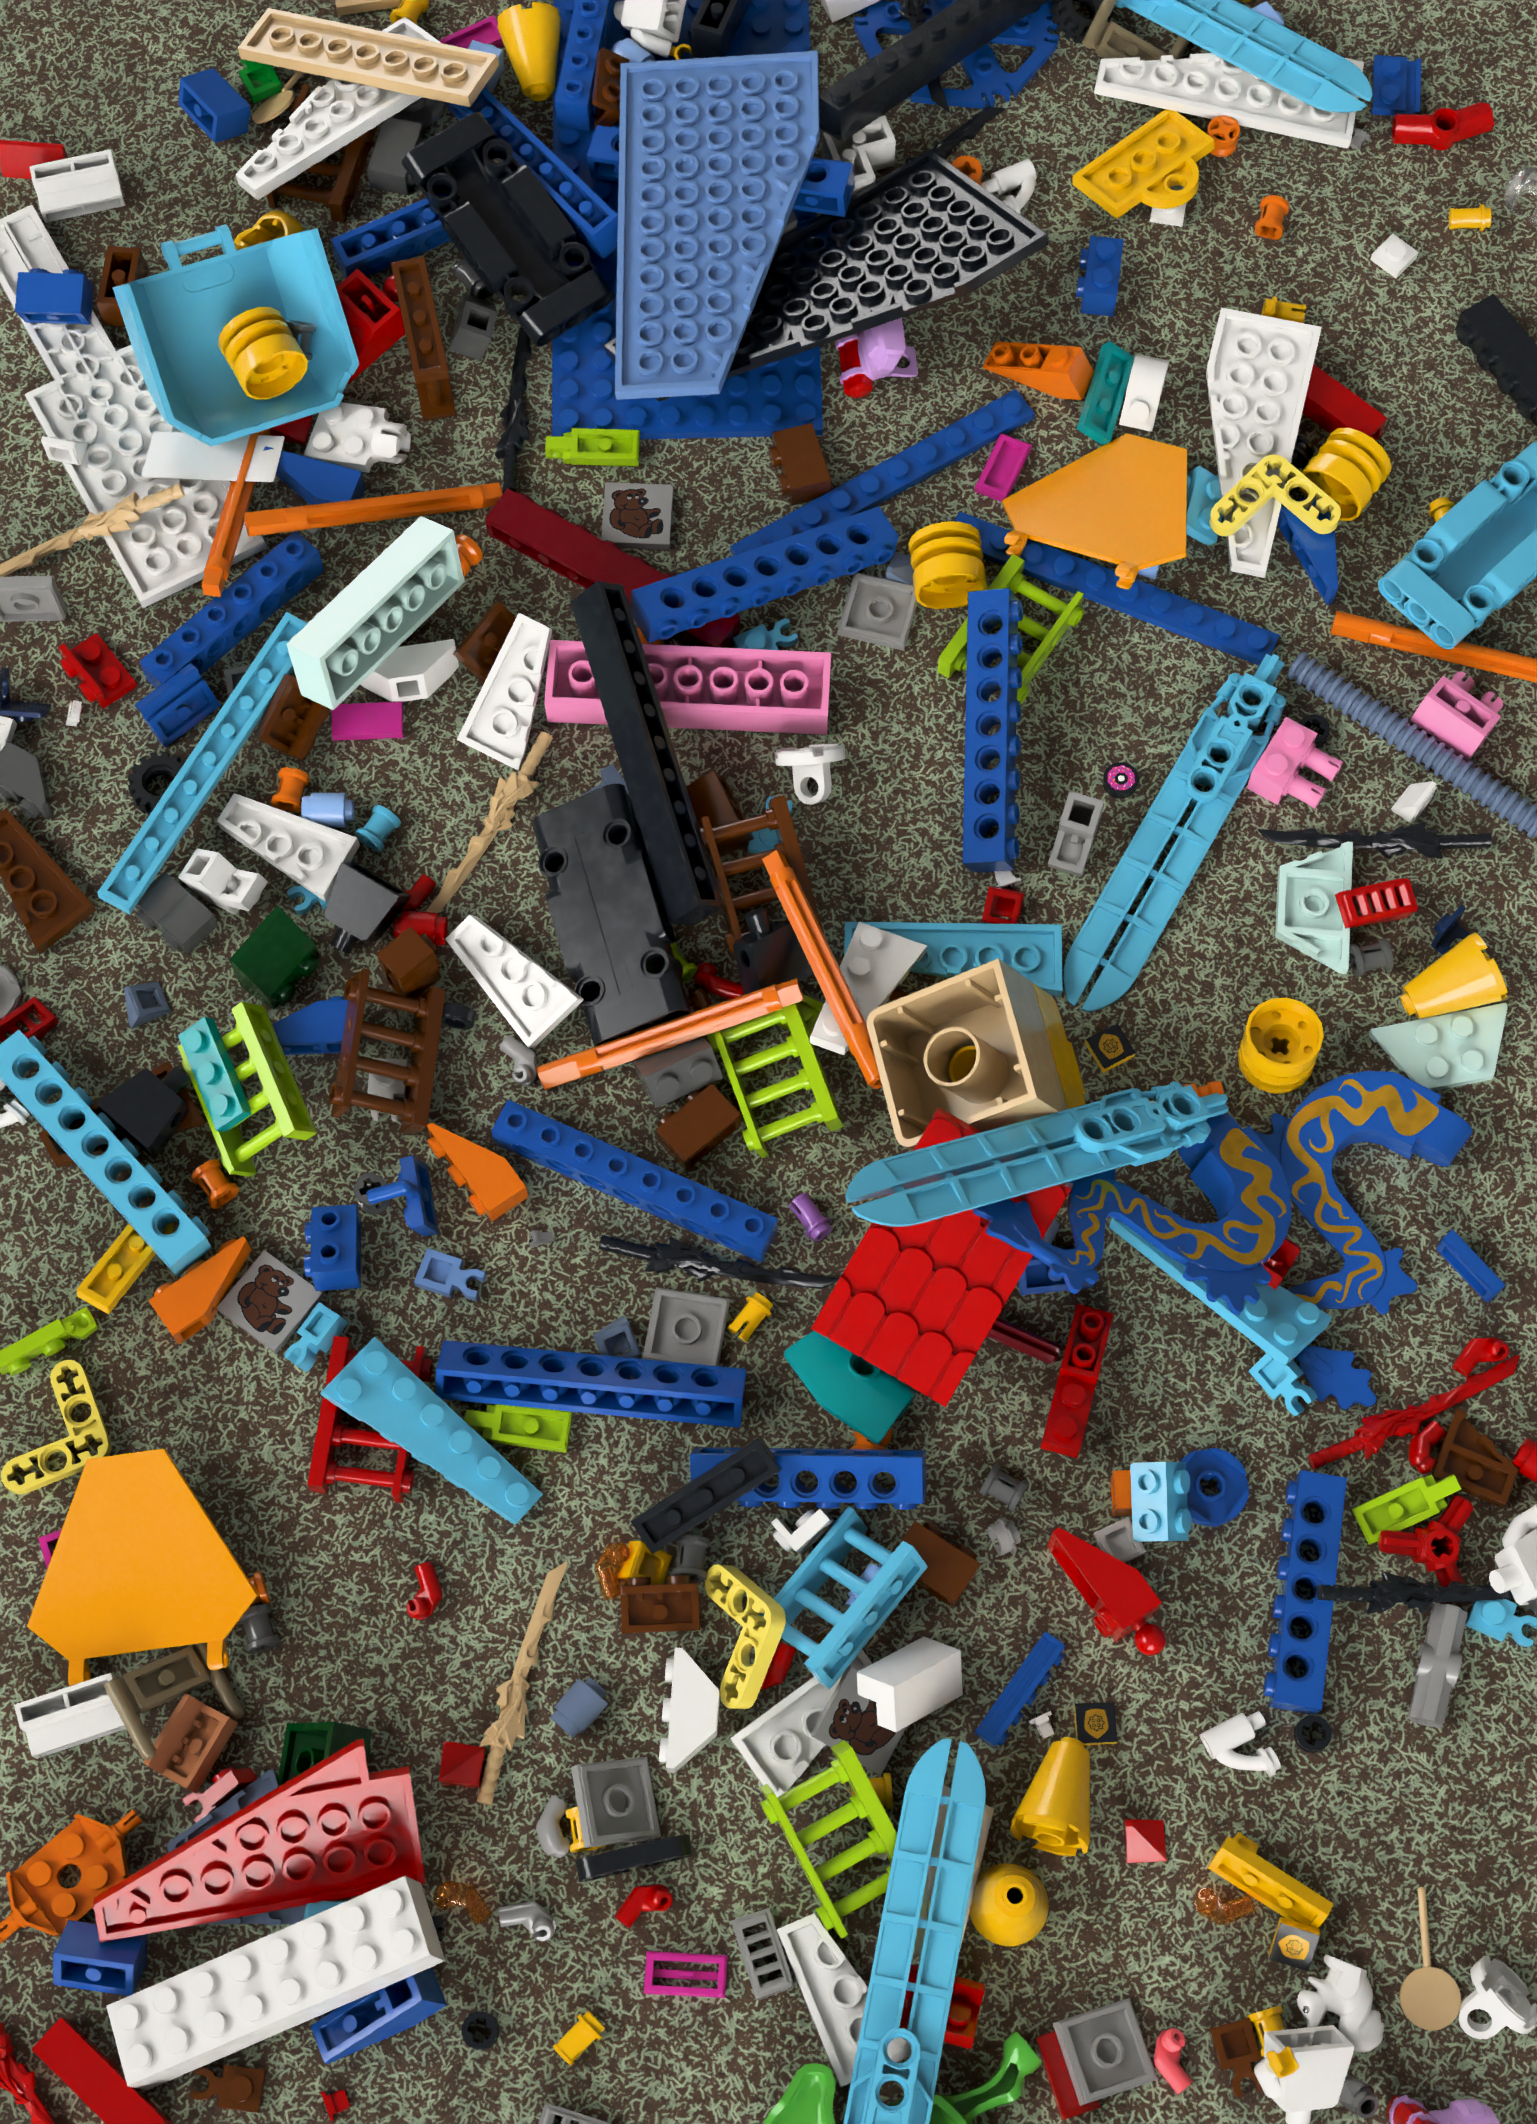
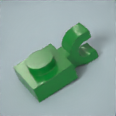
M240 59L244 69L238 71L239 76L253 104L281 92V82L271 65Z

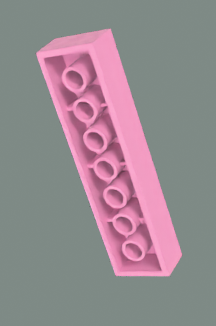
M550 640L544 702L547 722L608 725L582 641ZM642 644L668 728L827 735L831 652Z

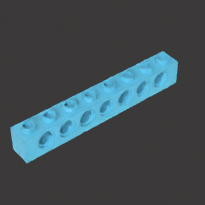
M17 1030L0 1044V1079L175 1276H180L212 1249L206 1238L210 1231L197 1216L191 1220L182 1211L187 1206L175 1191L171 1190L169 1193H166L159 1184L163 1179L150 1164L143 1167L135 1159L140 1154L127 1138H124L122 1141L117 1139L112 1133L117 1128L103 1112L96 1115L89 1106L93 1104V1101L80 1086L75 1090L72 1089L66 1082L71 1077L57 1061L50 1064L45 1059L44 1055L48 1052L34 1035L27 1039L20 1030ZM39 1068L35 1076L24 1078L25 1073L29 1069ZM62 1093L61 1098L56 1103H47L51 1095ZM85 1119L84 1124L80 1128L75 1130L69 1129L73 1121ZM102 1144L109 1145L106 1152L102 1155H92L97 1146ZM124 1170L132 1171L131 1176L127 1180L122 1182L116 1181V1177L120 1172ZM147 1196L156 1197L151 1206L147 1208L139 1207L143 1198ZM171 1222L179 1223V1227L174 1233L162 1234L167 1224Z

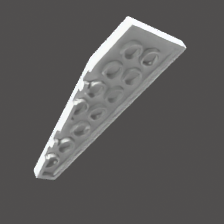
M406 17L382 30L393 34L441 43ZM332 78L323 87L318 86L289 117L290 124L284 130L278 129L272 135L273 142L263 151L258 150L235 174L238 185L259 200L422 97Z
M1213 53L1190 54V57L1186 59H1174L1173 55L1161 56L1160 60L1149 61L1140 60V57L1101 59L1094 94L1213 119L1218 116H1229L1235 119L1241 126L1347 149L1352 139L1356 111L1339 113L1313 107ZM1345 58L1363 72L1364 62Z
M1221 308L1206 370L1221 498L1264 457L1272 454L1280 455L1291 463L1322 327ZM1278 468L1274 470L1268 469L1267 476L1271 477L1275 474L1279 477L1280 470ZM1282 481L1281 489H1283L1284 486H1285V484H1286V483L1283 482V481ZM1247 488L1240 492V497L1245 502L1251 503L1258 500L1259 494L1256 490ZM1272 497L1236 533L1226 536L1230 570L1232 572L1265 578L1281 509V503L1276 498ZM1233 505V510L1227 516H1224V521L1227 520L1231 523L1232 514L1237 509L1235 505Z

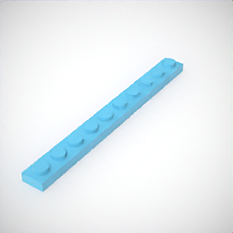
M288 612L285 613L97 892L100 899L129 915L132 913L265 714L284 674L291 675L294 669L286 644L308 623Z

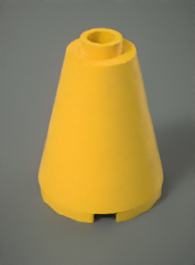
M531 2L532 8L521 9V4L514 5L504 10L498 16L497 28L523 94L530 97L533 101H543L549 98V95L555 90L561 31L559 10L551 4Z
M1475 932L1468 935L1403 986L1404 995L1399 998L1408 1016L1415 1014L1418 1019H1424L1499 1002L1508 997L1506 995L1508 992L1494 958L1490 959L1486 952H1481L1488 947L1479 934Z
M1063 1737L1060 1741H1055L1051 1744L1011 1821L1010 1832L1020 1842L1024 1835L1039 1841L1033 1848L1056 1855L1076 1856V1851L1079 1848L1082 1849L1083 1854L1087 1853L1090 1844V1752L1084 1748V1744L1080 1740Z
M1012 1863L998 1864L986 1869L978 1876L969 1915L975 1929L988 1941L1001 1946H1018L1033 1939L1043 1928L1048 1916V1896L1040 1879L1029 1869ZM1007 1893L1016 1895L1020 1903H1011L1007 1898Z

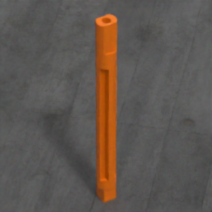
M270 429L250 434L237 480L230 483L204 569L202 580L204 595L221 597L245 522L244 513L248 512L256 482H247L245 478L258 435L270 436Z
M490 483L245 512L244 521L248 537L482 509L494 506L503 494L500 483Z
M1336 610L1330 632L1332 635L1537 683V659L1464 641H1460L1454 648L1447 650L1437 645L1422 631Z
M775 850L762 859L769 873L773 888L867 1084L874 1089L881 1088L882 1083L867 1024L793 869L789 866L785 855Z
M797 978L779 985L774 984L537 1066V1073L546 1091L784 1009L785 1006L802 1001L803 992Z

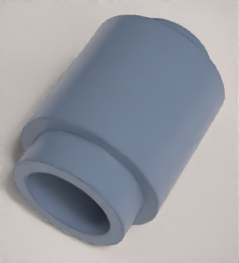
M590 1677L585 1683L578 1678L554 1706L556 1711L550 1718L572 1738H575L580 1731L584 1733L608 1705L603 1699L607 1692Z

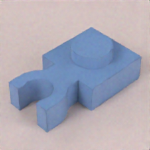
M427 1248L414 1284L415 1287L451 1298L455 1289L460 1291L465 1298L477 1302L479 1297L478 1291L469 1289L467 1285L474 1279L485 1282L487 1275L486 1272L478 1269L462 1270L464 1265L462 1259Z

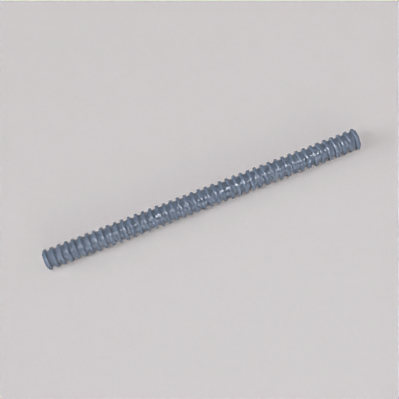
M1307 652L1299 654L1287 672L1288 679L1292 680L1295 678L1297 685L1301 686L1304 684L1306 691L1310 692L1313 690L1315 697L1319 698L1322 696L1324 698V703L1328 704L1331 702L1335 710L1342 709L1344 716L1351 715L1353 722L1360 721L1362 728L1369 727L1371 734L1378 733L1380 740L1387 739V744L1390 746L1395 744L1397 751L1402 752L1404 750L1407 752L1406 757L1411 758L1413 756L1416 758L1415 763L1420 764L1422 762L1425 764L1424 769L1427 771L1430 769L1434 770L1433 774L1436 777L1439 775L1443 776V781L1446 783L1451 781L1453 788L1460 787L1462 794L1466 795L1469 793L1471 800L1475 801L1478 799L1481 801L1480 806L1485 807L1487 805L1490 807L1489 812H1498L1500 819L1507 818L1509 825L1516 824L1518 831L1522 832L1525 830L1528 832L1527 837L1531 838L1534 836L1537 838V803L1531 805L1529 798L1525 797L1522 799L1520 792L1516 791L1513 793L1510 791L1511 786L1506 785L1504 787L1501 785L1502 780H1493L1491 773L1484 774L1482 767L1475 768L1473 766V761L1469 760L1466 762L1462 754L1459 756L1455 755L1453 748L1446 749V744L1444 742L1437 743L1435 736L1430 738L1427 736V731L1422 730L1420 732L1417 730L1418 725L1413 724L1411 726L1408 724L1409 719L1404 718L1402 720L1399 718L1400 713L1390 712L1391 708L1389 706L1382 707L1380 700L1373 701L1372 695L1369 693L1364 695L1362 688L1355 689L1354 683L1351 681L1348 683L1344 682L1345 677L1342 675L1339 677L1335 676L1336 671L1333 669L1330 671L1326 670L1327 665L1324 663L1319 665L1316 658L1309 659Z

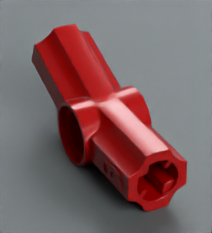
M1481 102L1458 110L1440 108L1433 115L1394 114L1391 132L1393 144L1429 145L1435 150H1447L1457 141L1492 131L1495 124L1493 111L1489 103Z

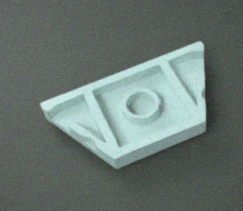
M1349 841L1342 843L1339 848L1326 853L1320 851L1308 855L1305 860H1295L1281 865L1278 870L1275 938L1340 974H1347L1349 969L1350 928L1345 929L1335 894L1351 890L1353 842Z
M1506 1003L1373 1028L1370 1029L1369 1036L1374 1043L1377 1042L1391 1057L1390 1060L1399 1070L1404 1071L1410 1080L1432 1091L1492 1080L1495 1074L1508 1007Z

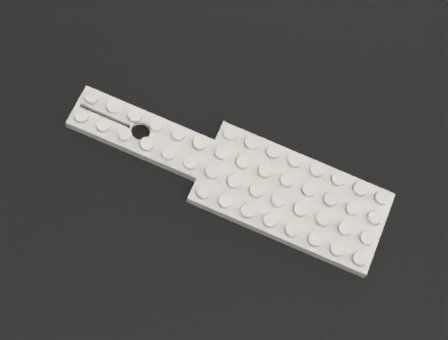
M33 205L0 219V285L14 310L18 272H29L33 268L48 270L50 273H63V270L69 269ZM93 310L91 325L25 323L18 315L54 381L25 394L30 407L47 437L87 443L82 465L64 462L62 464L89 513L92 512L94 515L101 511L107 513L110 509H114L116 503H120L125 496L129 497L133 492L138 494L139 499H143V497L169 487L171 488V486L179 483L184 489V497L143 512L139 520L129 524L130 530L115 532L112 536H103L142 608L203 580L204 569L231 482L223 480L142 477L141 474L153 432L183 431L168 424L159 412L143 379L132 345L116 351ZM245 522L232 565L267 549L261 535L248 537Z

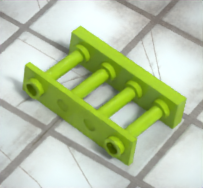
M1012 554L987 590L1010 588L1014 594L1019 592L1060 616L1051 630L1024 615L1022 621H1018L1019 629L1042 641L1032 656L1022 651V654H1018L1017 664L1023 667L1021 671L1022 686L1017 688V700L1022 705L1030 691L1028 684L1068 627L1072 626L1075 628L1078 625L1085 609L1081 608L1084 594L1080 591H1077L1070 603L1067 604L1026 581V576L1023 575L1025 560ZM968 617L939 656L937 672L947 678H950L955 670L959 672L965 670L967 672Z
M241 1002L231 1009L236 1020V1027L221 1038L227 1051L243 1040L249 1051V1059L234 1069L239 1082L241 1083L257 1072L262 1083V1091L247 1100L252 1114L247 1118L270 1103L276 1117L274 1124L246 1143H244L238 1125L247 1118L226 1132L216 1131L182 1045H179L178 1049L183 1059V1068L190 1076L221 1153L223 1166L231 1175L250 1177L257 1174L251 1157L281 1136L308 1140L317 1132L265 1007Z
M799 1002L785 1006L784 1009L707 1035L714 1053L719 1051L746 1123L747 1129L742 1131L746 1145L750 1151L755 1150L761 1158L769 1156L765 1141L817 1121L818 1124L824 1122L831 1132L845 1127L815 1045L809 1043L811 1035ZM780 1022L782 1025L788 1024L792 1035L786 1037V1042L735 1062L729 1046L730 1042ZM791 1055L794 1058L800 1056L804 1068L798 1070V1075L747 1095L741 1075ZM802 1088H805L806 1091L812 1089L816 1101L811 1103L810 1108L759 1128L752 1110L753 1108Z
M845 1740L831 1747L836 1758L830 1762L832 1767L781 1796L776 1797L768 1784L760 1787L766 1798L760 1802L771 1825L778 1821L821 1904L820 1907L815 1909L820 1921L827 1931L834 1928L841 1939L847 1936L848 1933L840 1919L887 1891L891 1866L885 1868L887 1873L833 1904L822 1883L875 1852L878 1855L885 1852L890 1864H892L897 1833L853 1748ZM839 1781L841 1784L848 1781L855 1794L849 1797V1803L795 1833L785 1814L786 1811ZM856 1817H859L860 1820L864 1817L868 1819L873 1829L867 1833L868 1838L818 1867L813 1868L803 1849L804 1847Z

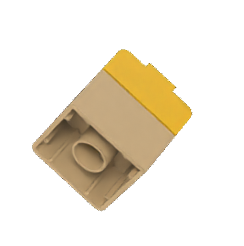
M999 958L877 1007L868 1015L867 1029L895 1138L900 1145L911 1151L916 1147L938 1107L981 1132L1085 1105L1083 1097L1085 1089L1072 1043L1067 1040L1055 1000L1050 994L1036 984H1033V982Z

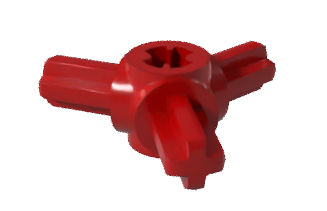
M1456 1495L1452 1498L1437 1522L1430 1521L1426 1528L1417 1527L1413 1533L1392 1530L1381 1531L1378 1538L1379 1550L1386 1554L1411 1556L1413 1562L1424 1564L1427 1572L1434 1571L1441 1587H1447L1450 1581L1465 1584L1455 1563L1460 1559L1458 1552L1461 1539L1457 1534L1472 1513L1473 1505L1467 1499ZM1432 1540H1437L1439 1544L1431 1547ZM1440 1547L1439 1554H1434L1432 1550Z

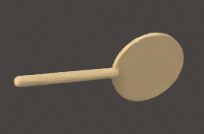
M296 71L282 88L281 92L268 98L255 110L252 119L256 124L274 119L291 105L295 95L290 89L304 72Z
M1419 1887L1417 1892L1423 1967L1412 1971L1404 1979L1399 1994L1400 2004L1405 2016L1417 2027L1425 2030H1440L1450 2025L1456 2019L1461 2007V1993L1456 1981L1447 1972L1431 1967L1426 1890L1424 1887Z

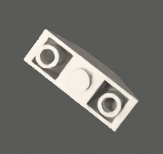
M450 639L397 647L360 685L390 702H405L429 698L459 667L458 659L453 655L456 651L455 640Z
M675 1647L674 1658L666 1659L665 1682H672L671 1698L663 1699L662 1722H669L668 1738H661L659 1762H666L667 1773H676L717 1736L720 1703L719 1689L683 1648Z

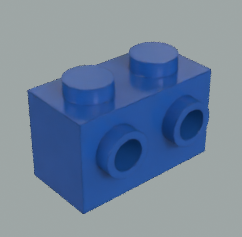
M214 68L180 78L178 105L214 143L248 133L249 117L251 115L250 105Z
M1090 236L1089 248H1082L1079 269H1085V277H1078L1076 297H1082L1080 313L1114 317L1124 239Z
M33 268L30 272H18L15 312L25 323L91 325L94 285L82 272L73 269L63 270V273H50L48 270Z
M357 1204L312 1207L311 1222H305L306 1244H311V1254L304 1256L305 1276L312 1277L316 1291L361 1288V1219Z
M68 1920L53 1952V1985L125 1996L135 1994L146 1968L148 1934L99 1942L97 1924Z

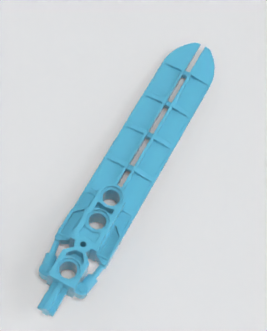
M1117 0L1115 4L1118 8L1126 7L1318 109L1339 113L1361 111L1367 104L1351 94L1368 102L1373 97L1368 79L1352 62L1235 0Z
M1266 654L1254 676L1245 673L1244 676L1237 673L1230 674L1227 681L1216 693L1217 698L1202 714L1186 746L1067 954L1063 982L1068 1002L1073 1006L1076 1005L1098 966L1104 969L1081 1009L1083 1011L1092 1012L1111 1005L1120 999L1136 980L1247 780L1250 778L1252 770L1266 750L1273 727L1279 724L1286 704V699L1276 693L1277 688L1272 686L1284 666V662L1279 660V656ZM1230 699L1225 714L1226 717L1221 715L1219 718L1215 710L1222 702H1227ZM1243 699H1255L1258 705H1248ZM1266 715L1265 723H1267L1264 734L1252 735L1254 731H1257ZM1221 755L1227 761L1224 763L1215 762L1211 758V756ZM1195 784H1206L1211 790L1208 792L1199 791ZM1189 805L1194 807V810L1182 828L1178 824ZM1173 834L1177 835L1178 838L1160 870H1154L1153 868ZM1149 877L1153 879V882L1133 916L1128 912ZM1123 921L1128 923L1109 960L1104 959L1103 956Z
M1171 1082L1170 1085L1155 1086L1151 1088V1091L1141 1092L1138 1088L1123 1090L1105 1095L1097 1102L872 1162L854 1176L848 1186L845 1197L847 1203L888 1195L852 1207L851 1210L858 1217L873 1223L893 1227L925 1223L1130 1164L1139 1166L1170 1156L1172 1151L1182 1146L1191 1147L1197 1143H1203L1211 1132V1128L1206 1122L1207 1118L1227 1113L1229 1110L1226 1105L1228 1098L1225 1094L1219 1095V1093L1199 1098L1191 1085L1183 1087L1178 1082ZM1148 1098H1152V1100L1156 1102L1150 1103Z
M942 1739L931 1746L914 1766L908 1779L843 2124H929L986 1800L985 1780L980 1763L969 1744L959 1741L950 1796L942 1795L952 1739ZM942 1804L948 1807L939 1857L936 1858L931 1857L939 1807ZM929 1866H934L937 1868L927 1920L919 1919ZM917 1928L925 1929L916 1983L908 1982ZM906 1991L914 1992L908 2028L906 2030L899 2027ZM896 2038L906 2040L911 2047L910 2058L904 2063L892 2061L887 2053L889 2043ZM894 2081L902 2087L903 2099L899 2105L888 2106L881 2101L880 2088L885 2082Z

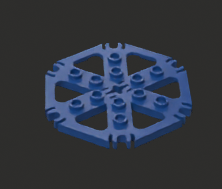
M881 0L856 12L866 14L864 17L855 16L854 31L869 59L883 51L875 37L877 33L907 35L912 32L910 22L899 14V10L902 9L900 2ZM926 0L927 4L923 7L926 19L923 24L957 0ZM1047 1L1035 13L1028 14L988 42L1034 47V52L1016 72H1005L990 46L986 43L959 62L972 87L967 90L942 88L947 105L985 109L986 103L989 107H994L995 99L993 95L995 94L1002 95L1004 100L1008 102L1011 91L1015 98L1057 49L1059 35L1048 32L1050 30L1057 31L1056 28L1059 26L1057 23L1053 24L1051 19L1055 15L1050 14V8L1053 6L1052 1ZM925 85L905 99L907 100L911 97V102L938 105L932 101L928 85Z

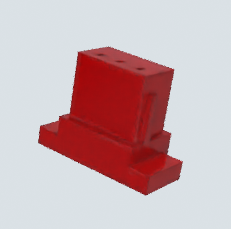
M339 2090L329 2095H326L325 2091L321 2092L323 2099L321 2104L324 2113H328L331 2122L335 2121L333 2115L350 2107L345 2090Z

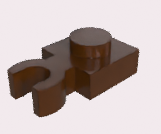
M1246 2018L1208 2029L1220 2071L1232 2068L1234 2075L1231 2078L1230 2088L1236 2098L1243 2097L1240 2083L1244 2078H1249L1253 2081L1256 2092L1263 2091L1250 2063L1261 2060L1250 2019Z
M224 2065L223 2076L217 2077L216 2073L211 2069L200 2067L194 2070V2074L207 2077L209 2085L204 2092L191 2091L190 2097L195 2100L204 2101L212 2098L214 2095H219L217 2108L260 2113L267 2070Z

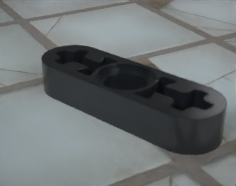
M689 1834L584 1857L576 1860L575 1863L579 1882H588L630 1872L629 1868L644 1865V1868L689 1858L693 1856Z

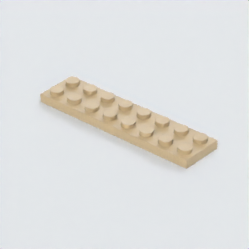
M271 8L265 11L238 47L240 58L244 60L471 107L499 66L496 54Z

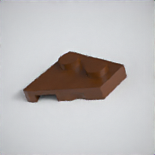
M1457 1408L1452 1415L1436 1459V1466L1431 1474L1435 1481H1440L1454 1474L1462 1490L1460 1491L1504 1508L1510 1496L1518 1469L1506 1456L1499 1454L1495 1444L1485 1434L1481 1435L1466 1419L1467 1415L1463 1410Z

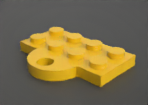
M1165 109L1072 175L1073 186L1116 219L1140 202L1159 209L1178 207L1188 202L1196 194L1199 187V169L1196 162L1214 150L1215 140L1177 111ZM1175 185H1180L1184 187L1182 190L1178 191L1170 189V187Z

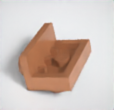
M186 1693L182 1696L154 1743L157 1751L156 1755L152 1759L144 1760V1764L197 1794L238 1723Z

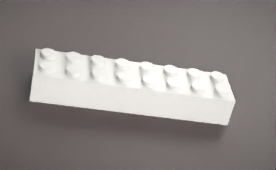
M403 1876L107 2005L127 2086L143 2090L152 2089L445 1961L421 1883Z

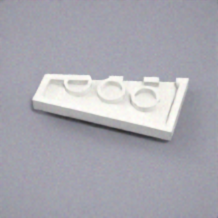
M518 613L457 738L458 741L518 771L524 762L551 639V628Z
M469 915L445 939L529 1048H535L584 1000L477 916Z
M859 922L840 965V970L867 1024L870 1012L886 1004L891 993L899 984H902L909 975L911 968L925 955L927 945ZM825 1000L811 1033L809 1043L845 1055L849 1047L827 1000Z
M861 1650L850 1666L860 1671L871 1665L872 1662L864 1651ZM843 1674L831 1689L825 1687L813 1676L730 1738L763 1786L768 1784L776 1797L789 1790L825 1746L824 1743L810 1735Z
M813 1913L777 1929V1933L841 2088L851 2083L868 1987ZM896 2038L889 2043L887 2053L889 2058L897 2063L910 2057L911 2047L906 2040Z

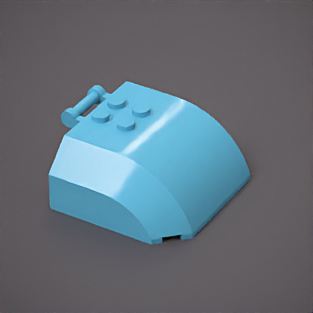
M226 224L217 226L213 232L174 243L172 240L162 242L161 250L168 264V271L113 287L138 366L162 417L168 424L209 446H215L338 407L344 396L343 391L351 375H354L359 365L356 350L317 228L236 250L228 226ZM220 245L222 248V255L182 266L179 256ZM257 307H272L278 310L285 322L287 320H296L316 325V331L312 332L310 353L313 354V358L308 360L307 371L302 380L291 390L267 400H255L245 394L233 373L234 370L231 369L218 347L219 335L224 326L239 314ZM298 334L297 343L299 344V346L301 343V334Z

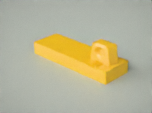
M174 1223L167 1224L162 1234H171L174 1230ZM128 1224L76 1289L77 1296L101 1311L110 1314L156 1253L134 1228Z
M1238 1832L1233 1839L1227 1836L1211 1860L1208 1869L1284 1918L1311 1927H1320L1332 1909V1902L1258 1856L1257 1850L1259 1845L1242 1835V1833Z

